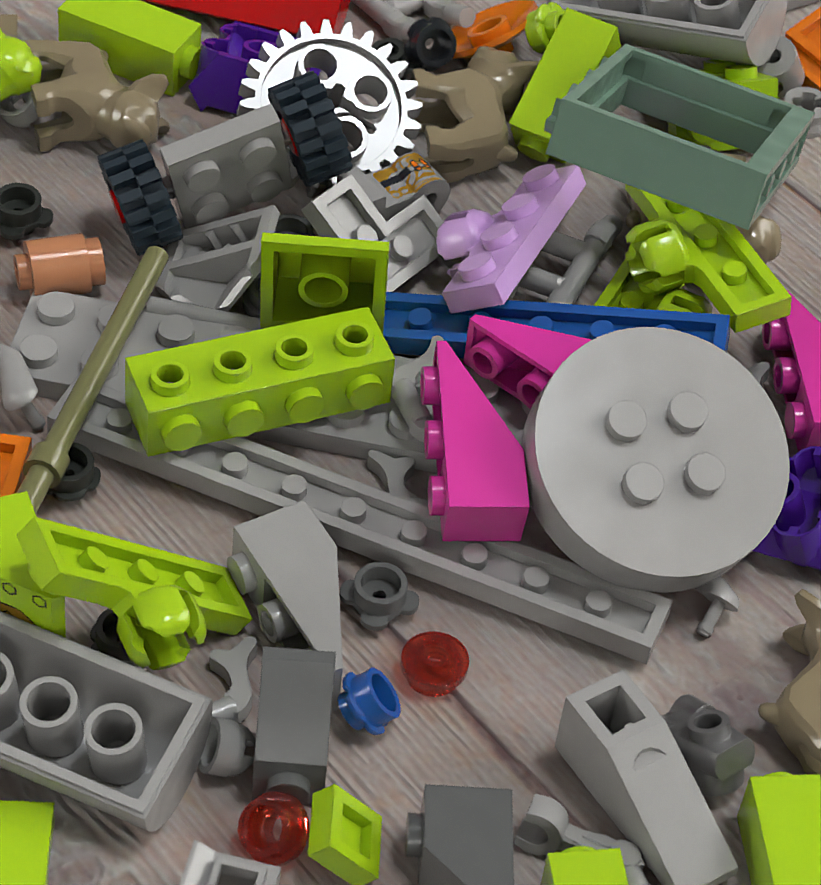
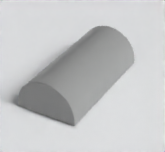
M551 0V2L560 5L563 10H566L568 7L617 26L620 42L623 45L629 44L636 47L753 66L765 64L773 54L782 32L788 1Z
M0 611V768L149 832L158 830L175 811L197 769L211 726L213 713L212 698Z

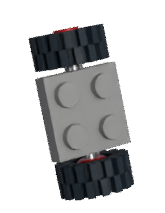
M309 71L267 89L269 93L267 94L270 104L160 147L166 174L161 176L158 168H156L152 154L149 152L143 139L97 156L103 178L108 186L112 204L138 256L144 255L150 246L163 247L183 239L181 226L170 199H174L177 213L184 228L187 229L220 220L227 213L254 202L269 201L279 195L281 191L293 187L287 152L290 154L293 166H296L298 176L308 188L353 169L351 163L352 156L347 148L349 144L341 128L343 126L340 118H337L334 111L335 106L332 100L328 98L324 84L320 82L319 76L316 73L314 74V71Z

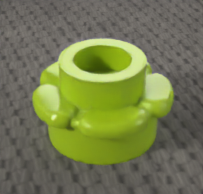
M555 2L541 4L537 10L531 11L526 18L525 34L531 48L540 54L545 52L565 12Z

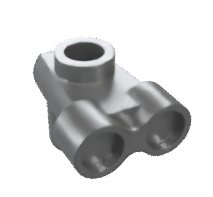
M690 694L679 697L673 703L669 712L661 716L665 719L702 795L722 796L736 791L744 783V768L753 763L755 756L754 743L750 738L730 726L729 716L725 712L716 710L712 705Z

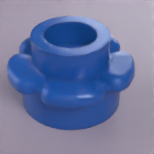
M370 668L358 675L349 672L343 677L342 686L344 692L339 694L338 704L345 720L355 730L365 728L372 735L383 734L385 732L384 727L388 725V722L399 717L401 713L399 698L391 682L376 668Z

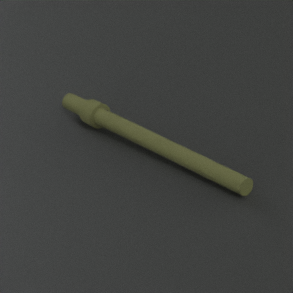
M150 246L147 248L46 439L34 445L23 466L25 478L17 493L28 492L35 514L49 488L57 487L70 464L68 452L169 260L167 252L161 247Z

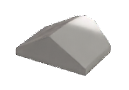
M276 206L264 207L181 230L183 239L173 242L168 246L167 254L169 260L155 285L156 289L169 300L222 311L230 310L261 272L262 232H275L280 215Z

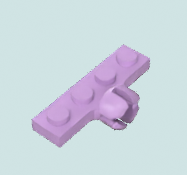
M546 164L536 167L523 176L521 185L513 196L502 205V210L497 214L491 216L488 212L470 209L452 213L444 220V223L439 226L437 231V252L445 260L462 257L461 263H455L451 269H448L447 274L452 279L442 292L451 314L503 305L585 187L586 182L579 166L571 165L555 168L553 164Z

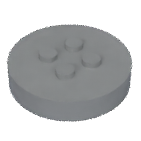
M660 327L627 328L599 336L581 346L559 366L538 395L529 412L522 436L521 446L525 454L529 501L546 533L571 560L600 579L628 589L652 593L679 592L697 588L724 575L754 550L767 536L782 510L787 495L790 470L789 450L783 425L771 399L755 377L727 352L704 339L678 330Z

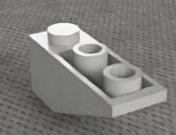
M303 500L234 526L232 556L227 558V569L240 594L244 595L247 593L257 607L261 627L266 637L272 643L279 641L283 648L336 652L331 710L333 712L339 708L338 696L341 690L343 672L337 545L308 503Z
M624 669L566 696L554 747L624 837L639 848L643 861L662 885H718L735 876L738 865L665 719Z

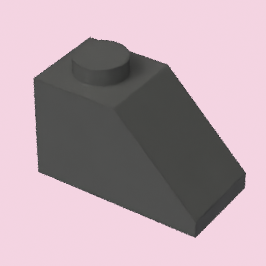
M263 646L251 802L272 803L281 808L312 806L313 793L325 788L336 652Z
M425 784L421 812L407 813L405 832V857H418V885H514L512 789Z

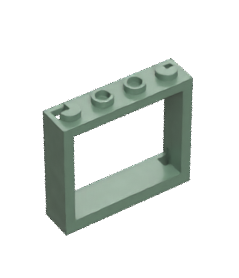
M624 44L611 57H604L596 70L590 69L581 83H573L566 96L562 99L556 98L552 114L546 119L544 127L545 132L551 133L546 154L749 230L797 165L815 112L632 45ZM620 105L753 153L754 155L746 163L612 112Z

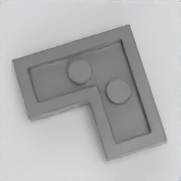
M350 174L301 209L320 237L390 242L387 292H393L440 256L437 252V231L444 221L425 195H422L386 222L353 175Z

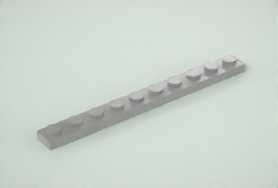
M78 375L47 415V434L77 381ZM103 385L74 442L84 445L93 452L259 516L305 500L337 546L379 562L393 564L402 571L644 664L648 663L669 617L673 600L649 591L633 590L614 585L598 578L578 564L520 542L442 541L440 516H430L427 507L242 437H234L194 446L183 451H172L148 457L125 404V393Z

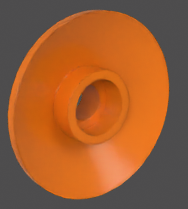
M513 0L501 3L475 14V21L469 28L457 25L451 30L457 42L453 58L473 57L480 46L512 52L514 46L511 41L525 31L527 15L538 8L535 1Z

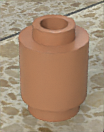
M82 233L27 240L23 242V254H15L13 256L19 291L29 290L30 295H32L33 291L35 296L54 291L76 295L92 292V286L105 285L106 283L104 255L98 237L84 238Z

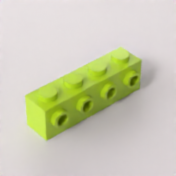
M363 307L126 357L125 404L146 454L150 457L172 451H183L194 446L234 437H246L261 431L297 423H307L323 417L354 410H365L377 405L390 403L395 357L369 307Z

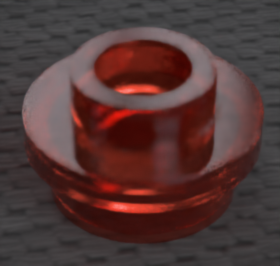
M429 631L417 634L406 642L402 649L400 665L403 675L416 692L429 697H441L451 693L466 678L469 668V654L465 646L455 637L443 632Z
M273 791L261 794L244 808L238 822V836L244 849L257 862L273 866H282L294 861L304 850L309 837V818L303 804L293 795L284 792ZM280 817L282 830L277 841L274 837L273 828L276 820Z

